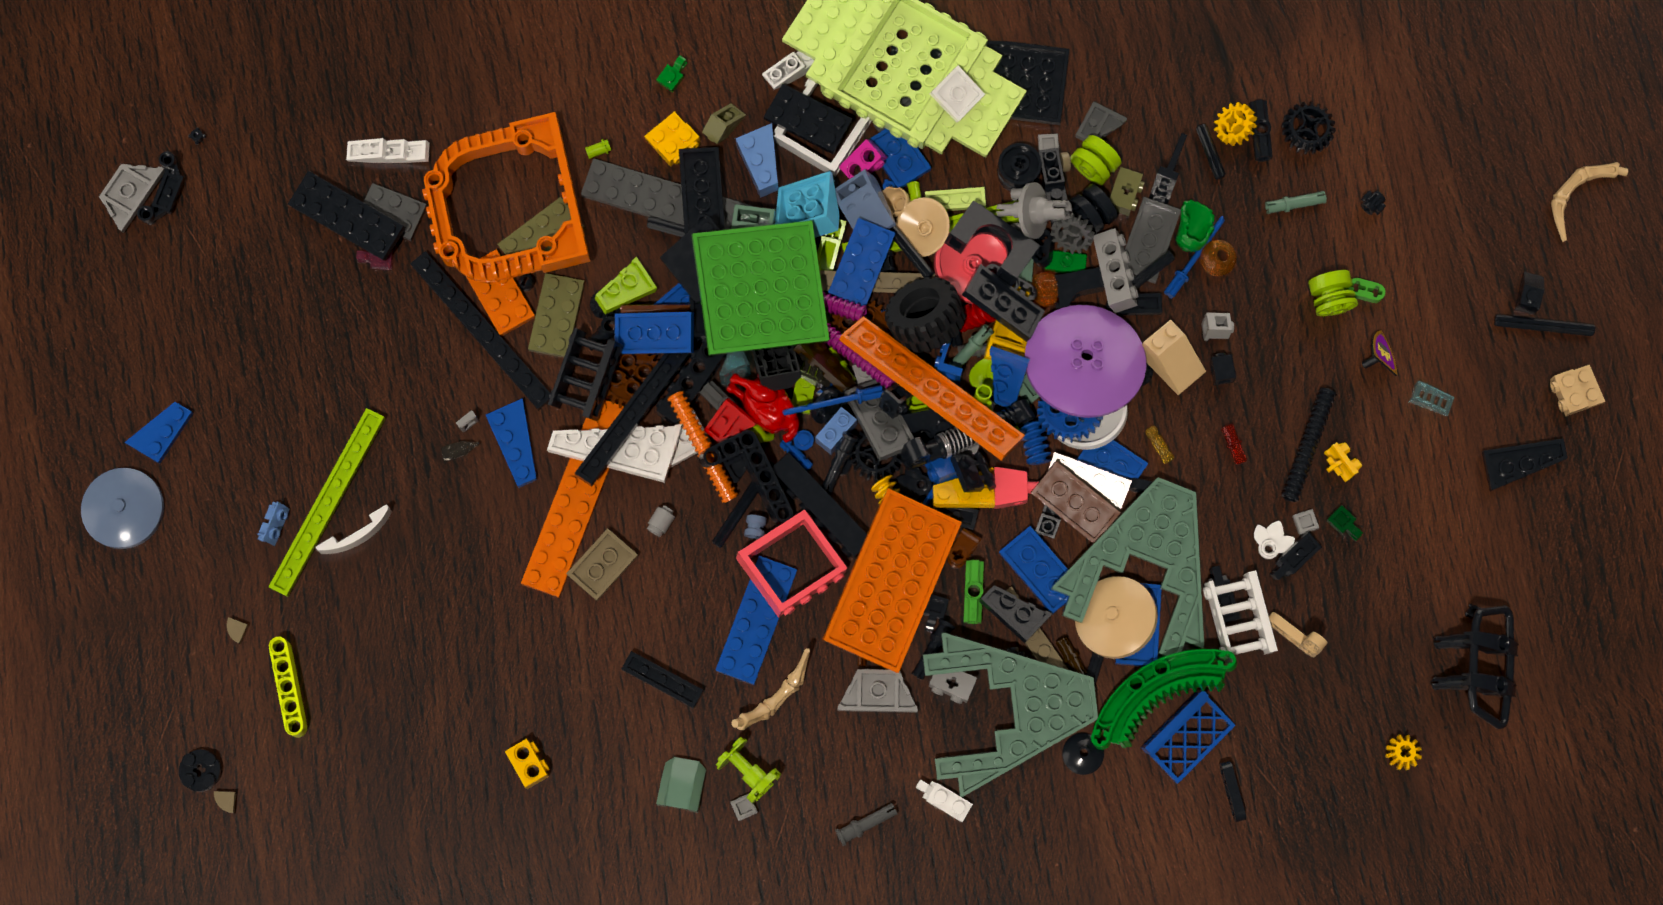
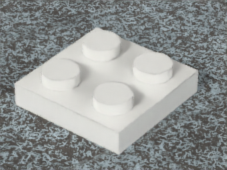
M956 66L929 93L956 123L985 95L959 66Z

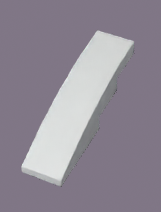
M383 138L348 141L346 160L367 163L428 162L430 143L426 140L408 142L405 139L386 141Z

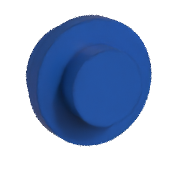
M801 430L794 437V445L799 450L805 451L813 446L814 438L809 431Z

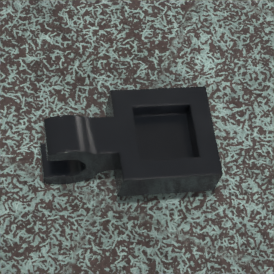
M931 594L923 615L929 616L925 631L933 633L936 620L944 619L949 599Z

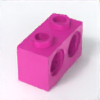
M866 139L839 168L850 179L855 176L854 169L856 166L859 165L861 171L865 169L871 174L874 170L877 171L885 164L884 161L888 157L872 140ZM873 151L875 157L874 160L870 162L868 160V155L870 152Z

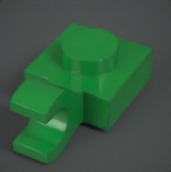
M680 55L673 67L667 64L656 81L673 93L684 78L681 71L687 65L686 59Z

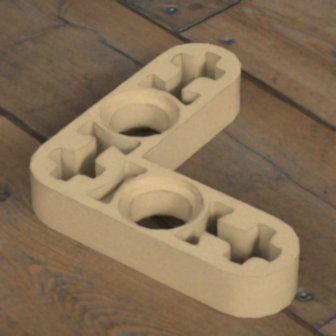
M1274 612L1269 616L1273 629L1311 657L1318 655L1328 643L1316 632H1311L1308 636L1304 635Z

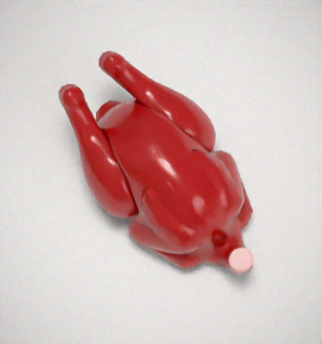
M737 373L732 375L730 378L731 383L726 390L736 395L742 401L745 412L758 422V426L771 434L779 433L781 430L788 431V433L783 435V440L786 443L791 441L798 433L799 420L797 413L791 415H783L782 413L783 410L794 408L784 389L773 391L761 385L759 375H757L755 380L742 378ZM736 384H739V385L745 387V388H746L745 392L742 391V390H740V389L736 386Z

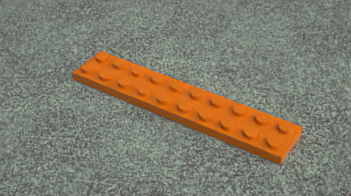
M864 316L841 335L839 341L1001 461L1023 440L1025 436L1023 433Z
M605 400L598 422L586 418L581 431L598 428L599 430L608 429L624 406L620 408L619 404H612L610 401ZM573 458L569 459L521 581V584L557 598H560L568 578L566 573L573 566L610 468L606 467L591 487L575 476L576 470L583 461Z

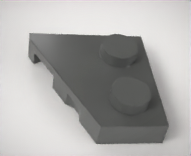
M1093 101L1075 137L1082 141L1089 135L1103 139L1124 125L1127 118Z

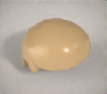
M889 186L882 191L892 216L898 217L901 214V210L904 211L906 204L910 202L909 195L900 187L893 188Z

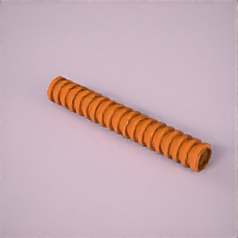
M679 391L668 397L667 400L672 403L670 406L674 407L675 410L673 412L677 413V419L680 418L681 421L679 423L683 424L682 428L686 430L685 434L689 435L690 438L688 440L692 441L691 445L696 448L694 451L698 452L699 455L697 456L699 458L701 452L711 447V442L707 441L708 436L704 435L705 431H702V425L698 424L699 419L696 420V414L692 413L693 408L689 407L690 403H687V397L683 396L684 391ZM707 453L706 459L710 463L714 462V456L711 453ZM719 463L711 468L703 467L707 469V475L711 476L709 479L713 480L714 483L712 485L716 486V492L719 491L720 494L718 496L722 497V503L737 497L738 492L735 493V487L731 486L732 481L728 480L729 476H726V470L722 469L723 464L720 465Z

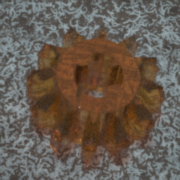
M1047 272L1036 274L1031 284L1037 289V297L1034 303L1043 307L1054 305L1057 302L1058 296L1055 276Z

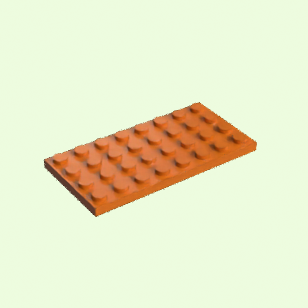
M889 488L886 489L822 640L881 667L899 673L962 522Z

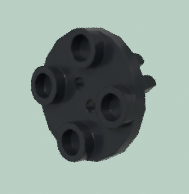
M822 386L821 390L823 393L814 403L843 397L844 393L836 387L826 389ZM847 402L811 410V417L817 423L827 424L841 407H845Z

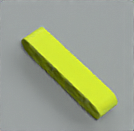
M275 637L269 643V651L284 727L289 735L300 738L307 732V722L292 647L284 638ZM283 642L284 649L281 652H277L276 646ZM288 662V669L285 672H281V664ZM292 682V689L289 692H285V684ZM295 702L296 709L293 712H289L288 705ZM299 722V731L292 732V725Z

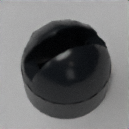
M525 274L519 277L518 284L522 290L530 291L533 289L535 281L531 275ZM528 278L525 285H522L525 279Z

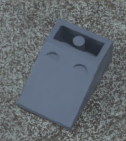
M864 169L835 188L837 203L852 229H854L858 218L888 230L896 225L876 177Z

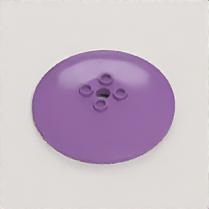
M1074 305L1048 314L1038 323L1025 348L1024 357L1030 359L1026 374L1035 392L1053 408L1076 417H1101L1120 410L1136 396L1145 377L1146 355L1139 336L1121 317L1100 307ZM1088 353L1092 356V359L1084 360L1081 355Z

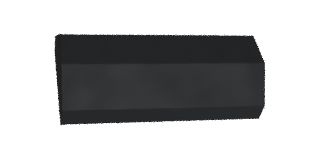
M794 346L752 350L761 385L777 391L791 388L801 378L798 360L793 350Z

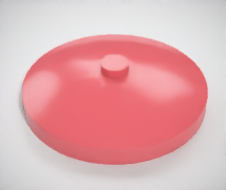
M988 234L975 236L961 254L944 243L935 252L934 256L936 277L950 282L955 287L961 301L972 304L962 293L976 268L980 264L985 267L989 264L1001 266L1007 257L1006 248L998 238Z

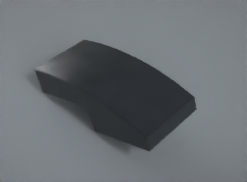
M1045 505L1035 532L1054 539L1062 518Z

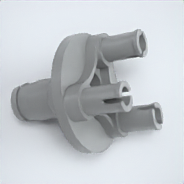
M1036 182L1027 183L1023 188H1012L1010 193L1011 199L1013 201L1019 200V202L998 204L996 208L1004 210L996 211L998 217L1013 216L1014 218H1019V223L1013 222L1011 226L1016 227L1021 233L1031 239H1038L1042 236L1049 220H1067L1070 216L1066 215L1065 212H1072L1071 203L1067 200H1047L1044 189Z

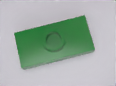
M1053 251L1052 262L1045 267V271L1071 273L1085 270L1087 255Z

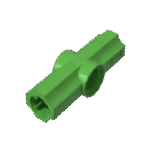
M966 561L963 623L981 624L982 604L979 600L983 596V561ZM970 588L978 589L979 595L976 597L970 596L968 593Z

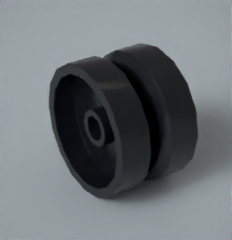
M1024 143L1011 144L1000 154L997 168L998 181L1003 188L1011 192L1012 188H1023L1027 183H1037L1039 181L1042 161L1037 150Z
M1089 184L1082 190V195L1076 194L1069 200L1074 216L1077 218L1079 215H1082L1081 220L1083 221L1088 219L1087 225H1093L1092 231L1095 232L1094 235H1097L1104 229V224L1110 225L1118 218L1117 211L1111 200L1095 184Z

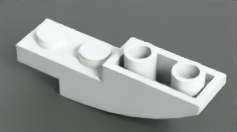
M799 51L796 53L792 52L762 73V76L775 90L780 88L782 84L787 85L804 76L814 60Z

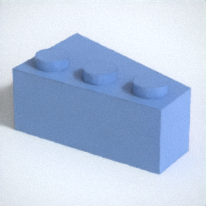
M771 123L736 138V146L760 198L778 191Z

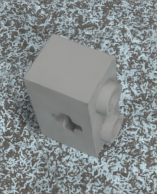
M965 672L937 674L932 676L929 687L932 688L931 691L940 696H943V693L951 696L950 700L962 704V702L967 703L977 678ZM952 680H955V685H957L958 687L954 686L952 689L948 688L949 684L946 682H951Z

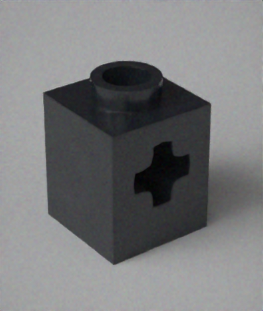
M1215 354L1209 362L1213 385L1233 383L1236 379L1232 354Z

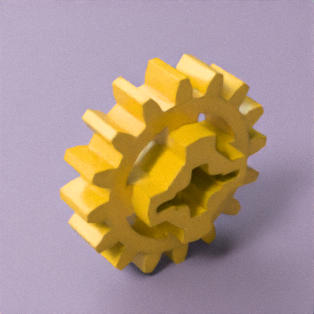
M1239 102L1235 106L1230 103L1229 109L1223 107L1224 113H1218L1217 116L1220 119L1214 121L1218 125V127L1214 128V131L1218 133L1217 137L1225 144L1229 143L1234 146L1237 142L1239 145H1242L1243 139L1248 141V135H1254L1252 128L1257 127L1254 123L1257 120V117L1253 115L1255 112L1246 104L1242 105Z

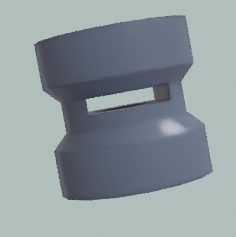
M747 515L746 523L748 528L745 529L744 536L752 539H759L764 536L765 532L762 529L766 525L767 518L759 515Z

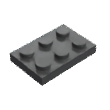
M372 183L363 202L406 227L401 238L409 241L413 240L425 214L426 207H428L423 202Z

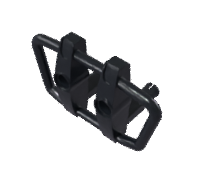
M1502 605L1477 609L1473 616L1471 631L1450 636H1436L1434 638V641H1440L1434 642L1436 649L1470 648L1469 673L1448 677H1433L1432 682L1438 683H1431L1434 690H1468L1471 711L1496 729H1503L1507 726L1511 699L1516 698L1517 685L1514 683L1515 657H1518L1519 645L1514 641L1513 612L1508 606ZM1505 615L1506 635L1480 632L1483 616ZM1478 651L1486 654L1506 656L1505 677L1478 674ZM1476 692L1483 695L1503 697L1500 721L1478 706Z

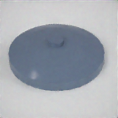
M131 468L112 469L98 476L87 488L81 503V517L87 532L99 543L115 549H128L147 541L157 531L164 514V500L158 485L143 472Z

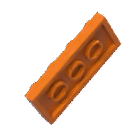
M496 249L480 259L500 257V254ZM466 277L501 337L535 318L533 311L513 278L485 283Z

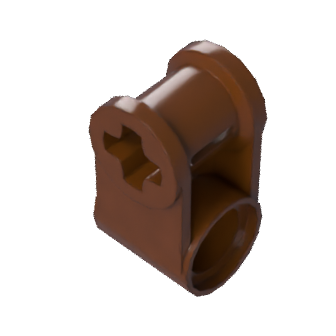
M963 528L949 552L948 564L955 569L963 567L982 538ZM959 554L961 557L955 560L954 556Z

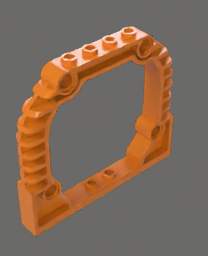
M555 112L509 123L510 127L499 128L498 130L487 131L486 133L475 134L470 137L467 136L459 141H455L442 152L438 161L434 164V170L428 171L425 174V189H422L425 201L428 200L429 203L426 211L428 218H432L433 224L430 225L431 234L436 237V242L433 245L436 254H440L445 265L456 267L460 273L472 280L488 283L499 282L500 280L511 279L529 273L532 274L541 270L546 273L591 262L561 129ZM524 140L528 141L526 144H521ZM510 150H517L521 155H530L536 151L551 159L557 157L561 174H558L560 186L564 185L565 191L562 192L564 204L568 203L571 220L563 222L553 237H541L537 241L535 248L488 259L469 256L462 241L454 236L446 200L453 190V173L461 165L469 161ZM434 181H439L438 184L432 185ZM549 246L552 247L551 250H549V251H544V249H545L546 247H549ZM449 252H454L452 256L447 257Z

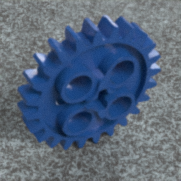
M1042 398V401H1038V407H1040L1037 409V414L1040 415L1038 421L1043 422L1042 429L1048 428V435L1054 432L1055 440L1062 436V442L1067 437L1072 443L1074 437H1076L1080 442L1082 435L1089 438V431L1095 433V427H1100L1099 420H1103V416L1084 418L1068 415L1061 411L1053 413L1051 410L1055 408L1047 404ZM1072 421L1076 424L1074 426H1068L1066 423Z

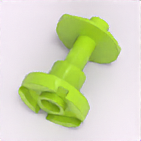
M740 737L732 745L733 748L730 750V753L725 751L718 758L716 766L720 770L731 762L744 775L742 779L753 789L746 798L754 804L755 800L758 801L774 785L772 782L775 779L778 780L781 773L775 768L766 774L757 764L752 766L739 753L747 743L746 739Z

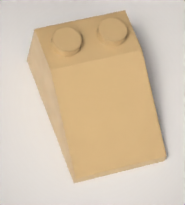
M1169 320L1142 344L1146 355V363L1178 396L1206 372L1186 335L1172 320Z

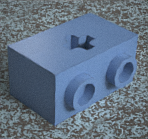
M841 407L815 437L816 443L832 455L842 441V433L844 431L851 433L857 426V419Z

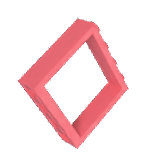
M806 510L801 511L740 550L736 556L739 564L778 618L783 614L785 616L791 614L795 610L794 607L800 603L805 605L812 599V595L823 593L832 582L838 583L845 577L844 574L847 570L846 565ZM804 525L835 569L782 603L754 565L751 558Z

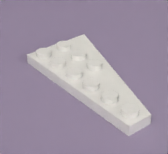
M682 424L667 427L663 425L646 428L642 426L636 427L607 468L665 483L682 430ZM607 429L553 431L547 451L584 461Z

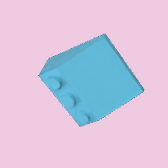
M828 171L779 187L775 224L812 221L815 238L838 231L839 209L833 173Z

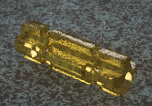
M1155 426L1148 428L1145 433L1148 438L1152 439L1151 443L1157 453L1161 454L1160 458L1165 464L1171 462L1174 456L1171 451H1168L1169 448L1161 435H1158L1157 428Z

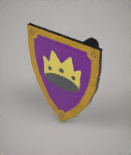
M1382 330L1377 331L1373 335L1372 344L1370 345L1372 357L1362 361V365L1366 369L1380 362L1397 376L1396 363L1389 343Z

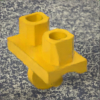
M1336 442L1324 452L1330 464V467L1326 470L1328 473L1334 470L1338 476H1341L1347 482L1358 473L1362 464L1356 458L1350 461L1347 456L1350 452L1347 443L1338 444Z

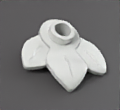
M1280 521L1270 524L1267 529L1257 525L1254 530V539L1259 544V554L1265 559H1273L1278 553H1284L1295 542L1294 537L1284 536ZM1270 546L1272 552H1266L1265 547Z

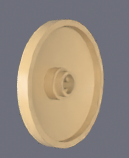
M1119 576L1105 578L1097 582L1083 622L1075 621L1076 630L1082 642L1097 655L1111 659L1125 658L1140 651L1152 638L1157 625V607L1152 595L1139 582Z

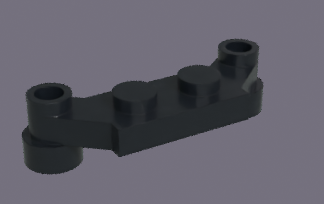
M168 151L163 152L159 156V163L165 168V172L151 207L142 206L137 211L138 218L148 225L154 224L156 220L166 214L172 215L185 182V177L180 174L176 157Z

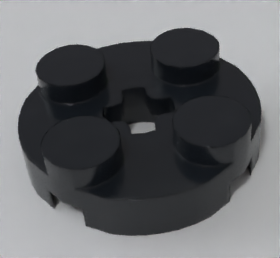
M194 750L184 755L179 765V778L182 784L196 792L210 790L216 782L218 783L222 775L221 762L214 754L207 750ZM202 765L205 772L199 777L198 773H195V769Z

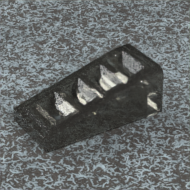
M796 354L800 369L802 363L805 362L803 369L800 370L801 378L817 388H822V386L828 388L830 382L823 376V371L815 365L812 367L807 362L809 359L804 354Z

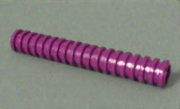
M823 292L825 312L828 310L831 314L834 312L835 315L846 316V319L851 318L852 321H858L863 316L866 317V306L863 305L861 307L858 303L855 305L854 302L849 303V300L843 301V298L838 299L837 296L832 297L831 294L826 295Z
M827 323L829 333L828 346H832L839 354L842 353L843 357H847L848 361L856 364L863 372L866 371V374L871 375L872 379L876 378V382H881L880 384L885 386L886 389L896 383L839 341L842 335L839 330L836 331L835 327H831V324Z

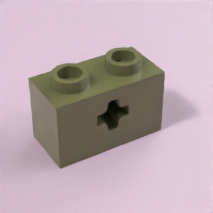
M1120 167L1109 198L1117 213L1129 216L1131 210L1135 211L1138 200L1135 199L1137 192H1142L1145 183L1141 181L1143 174ZM1125 189L1129 190L1128 195L1124 194Z

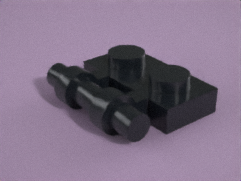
M977 452L974 455L976 460H973L971 453L952 455L950 460L964 493L981 492L985 487L984 485H987L989 490L996 488L994 483L995 477L993 473H990L988 469L989 463L983 457L982 452Z

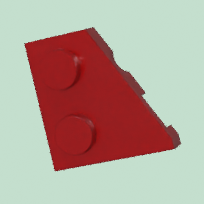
M727 398L704 431L720 443L756 426L758 422Z

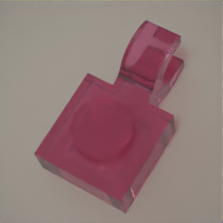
M393 250L386 261L365 251H357L356 259H358L359 263H370L371 269L391 270Z

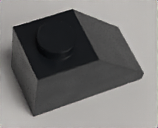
M1523 272L1514 310L1534 315L1540 309L1544 294V277Z

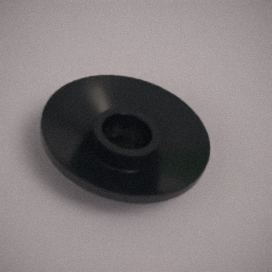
M1078 733L1071 736L1064 744L1062 751L1063 761L1067 768L1076 774H1091L1101 766L1104 759V750H1099L1093 745L1091 734ZM1082 749L1088 752L1086 757L1080 755Z

